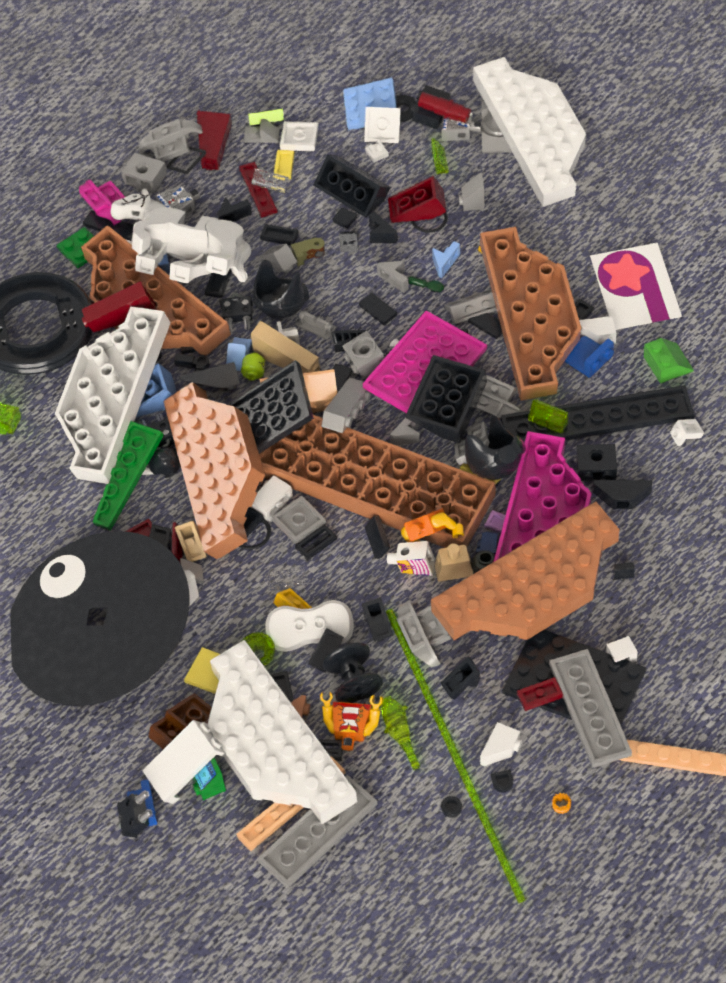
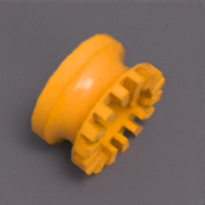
M556 794L552 800V807L557 813H566L571 808V799L567 794ZM565 800L568 804L567 806L559 807L556 802Z

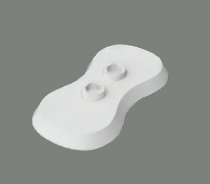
M330 600L310 609H299L291 606L275 608L267 616L265 629L271 647L275 650L286 652L307 644L319 643L326 628L343 636L341 644H344L352 637L354 622L351 610L345 603Z

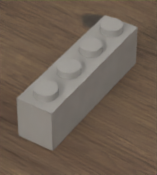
M349 377L324 410L321 427L343 433L347 427L351 426L352 420L357 418L359 411L363 410L365 403L369 402L371 393L363 388V381Z

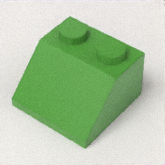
M660 338L644 344L643 357L660 384L694 371L677 343Z

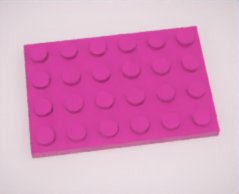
M425 311L363 382V388L407 413L433 355L473 366L487 350V344L432 313Z

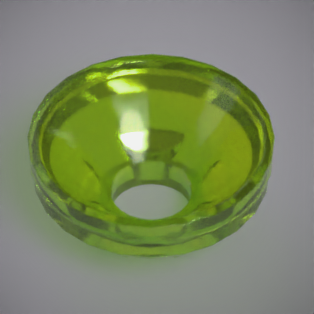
M255 632L242 639V641H246L253 652L256 650L264 652V656L259 659L263 666L271 662L275 655V644L269 635Z

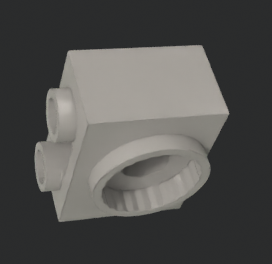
M137 153L132 155L122 170L124 184L139 190L147 189V191L152 193L156 192L167 175L165 162Z
M368 331L342 345L345 351L343 354L348 364L352 362V370L356 375L360 374L362 379L370 376L385 358Z

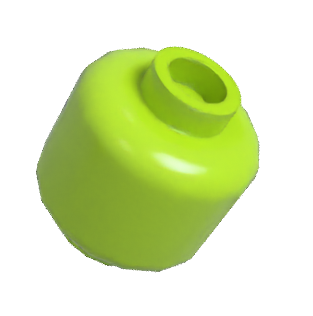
M258 353L246 355L242 361L241 374L251 381L262 378L266 365L265 359Z

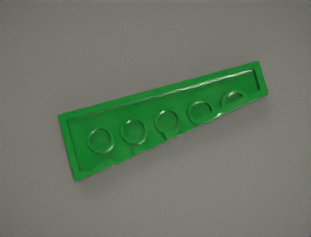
M130 421L123 439V447L117 455V463L111 471V479L106 484L103 497L94 516V525L109 531L112 530L164 436L162 431Z

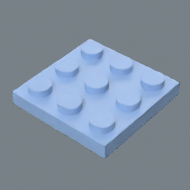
M393 78L343 89L348 130L365 127L366 107L397 108Z

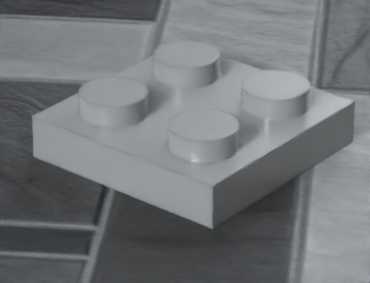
M302 495L272 516V521L295 545L326 524V519Z

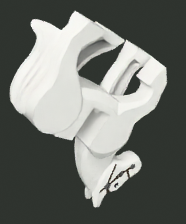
M142 189L141 194H131L113 202L111 215L114 219L142 220L134 224L132 234V249L138 253L136 255V271L153 275L163 256L169 254L184 260L170 264L169 279L189 283L196 277L210 273L226 275L230 268L240 282L247 280L244 264L251 254V247L242 239L243 228L237 223L202 216L195 227L184 225L185 211L168 208L160 202L152 200L147 189Z

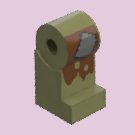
M312 238L291 244V252L298 261L296 263L297 267L304 265V260L313 257L319 258L325 254L323 239Z

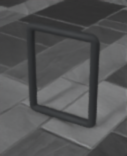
M189 146V150L202 153L187 170L172 167L171 165L180 157L177 156L169 162L167 168L188 174L205 156L206 151Z

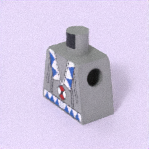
M472 112L466 124L449 118H443L442 141L470 140L471 131L481 132L482 122L472 121Z
M178 186L155 195L157 202L168 208L185 211L186 218L196 211L194 201L198 200L200 195L196 189L187 193L182 186Z

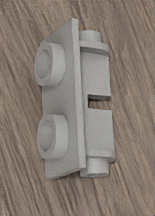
M301 311L299 314L301 320L297 326L323 339L328 340L331 336V331H335L337 328L330 321L327 322L308 313V311Z

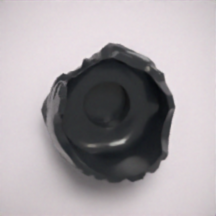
M160 448L148 463V467L153 474L166 475L165 478L174 476L178 473L179 468H181L175 448Z

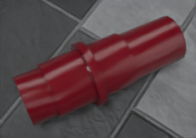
M426 92L421 93L418 101L419 107L444 116V119L449 118L466 124L471 114L470 108L454 102L453 99L448 100Z

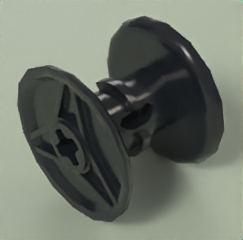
M350 643L341 646L327 655L323 661V668L327 672L340 674L341 679L345 680L338 686L335 692L338 702L354 703L369 698L380 690L383 684L382 677L376 673H365V668L362 666L370 655V647L366 644Z

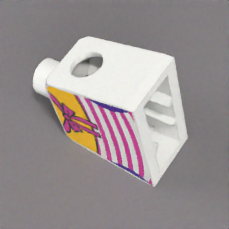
M428 541L407 542L398 544L397 553L387 554V563L397 564L401 573L433 576L435 557Z

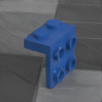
M583 336L564 362L590 378L613 356L614 342L608 338L600 345L589 337Z

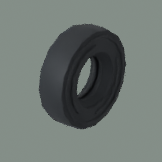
M396 96L397 107L399 105L409 107L407 111L400 112V122L412 119L411 108L417 102L411 96Z

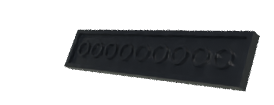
M683 385L501 415V422L512 435H518L525 442L527 431L563 437L565 440L674 423L677 420L694 419L695 414L686 386Z

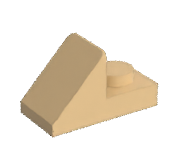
M193 520L175 527L187 560L194 562L207 557V553L203 551L198 528Z

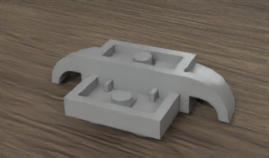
M177 119L149 130V134L139 143V154L143 155L146 150L151 149L155 154L156 160L165 162L190 152L187 141L190 138L189 133L198 132L201 134L203 133L202 127L191 120Z
M486 375L487 383L476 409L490 415H495L499 419H501V415L523 412L517 406L510 403L516 388Z
M483 421L475 426H468V435L477 436L488 447L490 442L487 433L488 427ZM463 439L460 443L454 444L455 458L459 465L467 464L465 439Z
M409 599L398 608V624L411 652L431 668L438 666L441 663L435 654L434 648L450 640L451 637L432 613L431 606L416 612L412 601Z

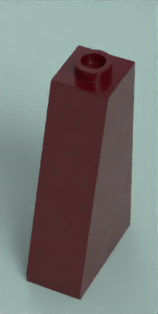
M197 111V123L202 127L203 131L201 134L198 133L199 148L206 151L205 156L201 159L202 168L206 170H219L232 127L231 114Z
M139 281L81 309L84 315L82 321L86 328L90 327L93 332H97L124 323L130 307L157 310V307L143 283Z

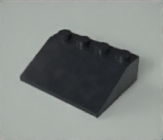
M433 355L405 418L443 439L460 443L486 386V370Z

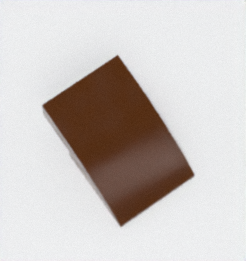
M193 693L168 709L165 717L151 725L148 737L164 750L193 720L208 724L212 707Z

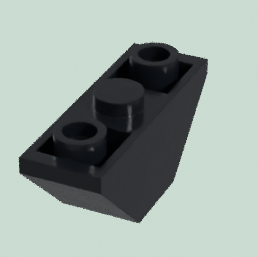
M600 479L594 480L593 493L612 509H633L652 492V480Z

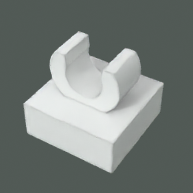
M380 140L378 143L370 144L369 147L365 148V152L373 163L389 156L388 151Z

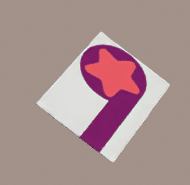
M658 243L590 256L608 315L613 316L616 330L682 317Z

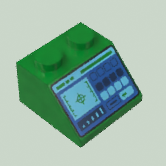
M213 757L193 777L195 782L192 784L196 796L201 795L203 800L226 791L222 773Z

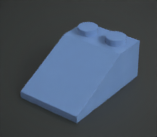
M159 363L154 366L136 417L165 410L163 401L177 392L171 373Z

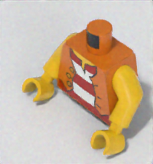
M441 508L404 523L401 534L406 542H419L420 540L418 539L445 528L452 529L453 538H458V534L464 536L462 524H456Z
M322 692L320 699L324 702L322 706L323 721L328 731L335 735V740H342L341 748L343 750H353L354 741L364 742L365 736H369L378 726L379 706L384 702L383 697L380 696L378 704L374 702L375 695H372L370 698L371 704L333 702L330 705V701L333 698L332 693L330 692L329 700H324Z

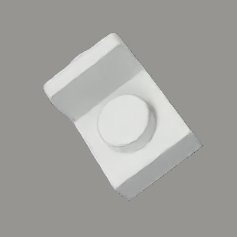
M696 419L677 420L670 434L677 446H681L686 439L701 438L704 432Z

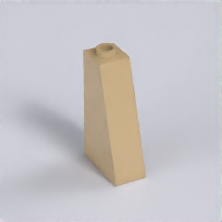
M260 321L252 331L253 353L260 354L266 361L284 368L296 360L301 365L302 373L320 370L318 356L264 322Z

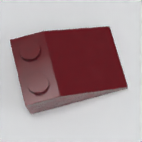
M434 176L388 198L390 221L392 223L429 220L447 212L444 189Z

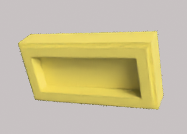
M277 150L274 179H291L294 150Z

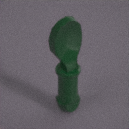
M414 276L408 277V283L422 288L427 287L433 292H442L444 290V285L439 281L426 282V280L418 279Z

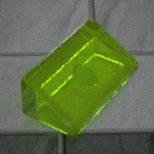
M432 138L431 150L436 174L449 173L444 147L435 138Z
M534 399L528 420L562 433L568 424V412Z

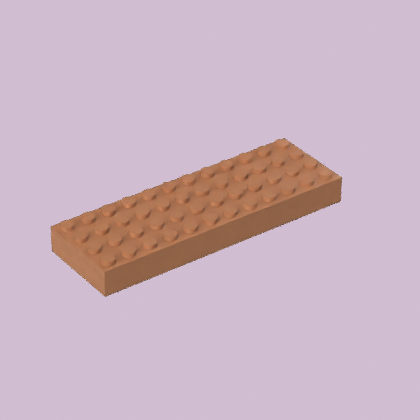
M313 415V420L259 454L265 479L270 480L274 475L296 491L372 519L373 516H380L382 524L400 531L404 527V523L443 508L444 513L453 519L456 524L463 525L464 536L458 534V538H453L452 529L445 528L421 539L447 548L450 544L466 545L468 547L496 496L495 482L348 427L343 433L321 427L323 418Z

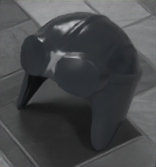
M263 260L254 281V304L261 312L271 318L282 319L296 314L304 303L309 300L308 288L304 283H301L299 271L295 273L293 279L278 278L273 271L271 262Z
M492 415L488 447L477 436L467 435L465 438V457L473 474L485 479L499 480L510 476L517 469L522 454L526 451V447L518 435H512L500 419Z

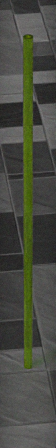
M388 609L386 611L387 617L518 903L526 901L525 896L414 654L411 652L398 624L397 617L393 609Z

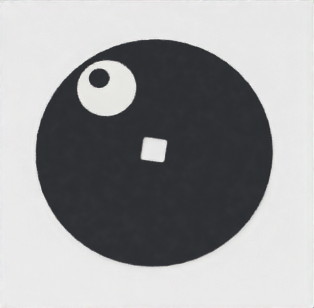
M125 531L103 532L76 540L52 554L29 576L11 608V661L14 672L20 681L41 698L68 706L104 703L127 694L143 684L168 660L186 626L190 595L188 581L180 562L169 549L158 541L145 535ZM107 608L104 625H87L90 609Z

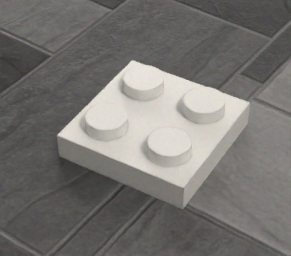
M366 107L365 142H378L380 140L384 143H399L401 108Z
M284 122L280 150L315 151L318 123Z

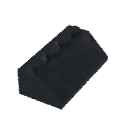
M327 154L313 186L365 218L385 201L391 188L342 157Z

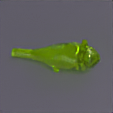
M387 696L381 705L382 718L387 727L384 733H389L406 753L412 769L416 770L421 766L411 743L406 715L408 707L406 705L402 706L394 698Z

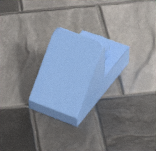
M453 241L450 247L445 249L444 253L434 248L432 249V258L440 278H443L460 255V244Z
M234 337L233 342L228 343L226 364L234 362L236 371H241L243 358L249 354L252 340Z

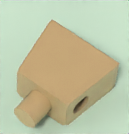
M450 544L447 548L438 550L435 561L438 582L473 575L472 561L466 545Z

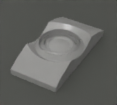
M481 101L482 153H512L486 103Z

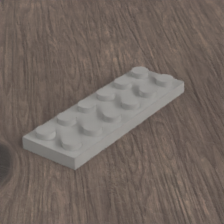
M588 649L549 660V665L563 693V699L592 768L632 756L630 746Z
M348 775L345 778L356 791L357 803L324 824L319 821L312 809H310L258 857V862L287 889L377 805V800Z

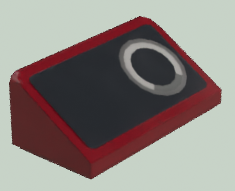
M173 522L169 535V550L181 564L180 558H183V548L175 530V527L179 525Z

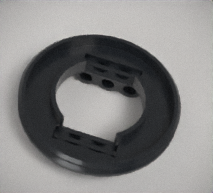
M47 272L20 274L0 283V370L19 375L46 373L69 363L77 356L79 349L88 344L93 331L90 327H85L82 321L84 315L81 309L90 306L91 302L86 292L77 283L67 277ZM31 300H45L57 305L62 328L55 336L45 342L34 345H21L9 340L4 317L12 308Z

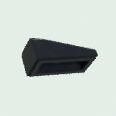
M367 330L331 331L335 353L344 351L342 345L349 342L346 339L349 338L351 341L353 337H357Z

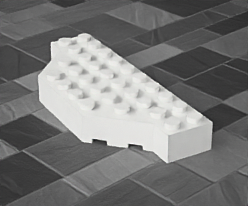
M505 57L473 67V82L542 206L544 207L575 196L576 183L571 174L577 165L581 152L584 150L586 133L558 84L511 69Z
M130 307L125 322L119 325L117 330L112 333L107 332L97 338V342L88 347L85 345L79 349L55 412L76 451L69 469L77 479L109 483L112 476V468H115L118 460V452L121 451L124 444L123 439L130 421H135L171 323L164 311Z
M245 640L210 660L212 671L219 680L208 725L211 728L213 737L217 738L222 744L221 748L225 752L223 757L253 799L261 801L262 799L272 800L274 803L297 804L305 808H311L322 824L357 803L354 788Z

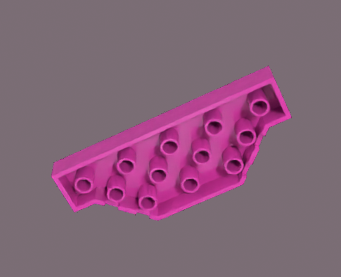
M527 431L524 442L526 451L522 454L517 469L494 562L591 504L592 493L582 484L580 477L573 468L569 467L565 462L566 459L563 457L565 438Z

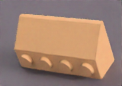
M334 369L303 373L312 413L324 411L338 393ZM268 378L260 379V383Z

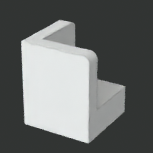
M278 321V332L300 345L296 327L282 329L281 321Z
M629 636L607 644L606 653L611 654L615 662L626 658L630 662L637 661L638 652Z

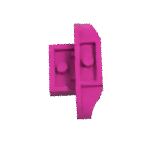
M87 180L86 183L79 187L80 196L90 205L96 215L109 219L114 225L122 221L112 217L111 206L114 201L125 198V196L111 180L98 188L91 180Z

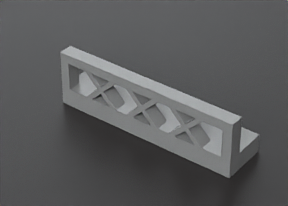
M491 289L444 304L445 309L450 311L453 324L467 321L469 318L497 310Z

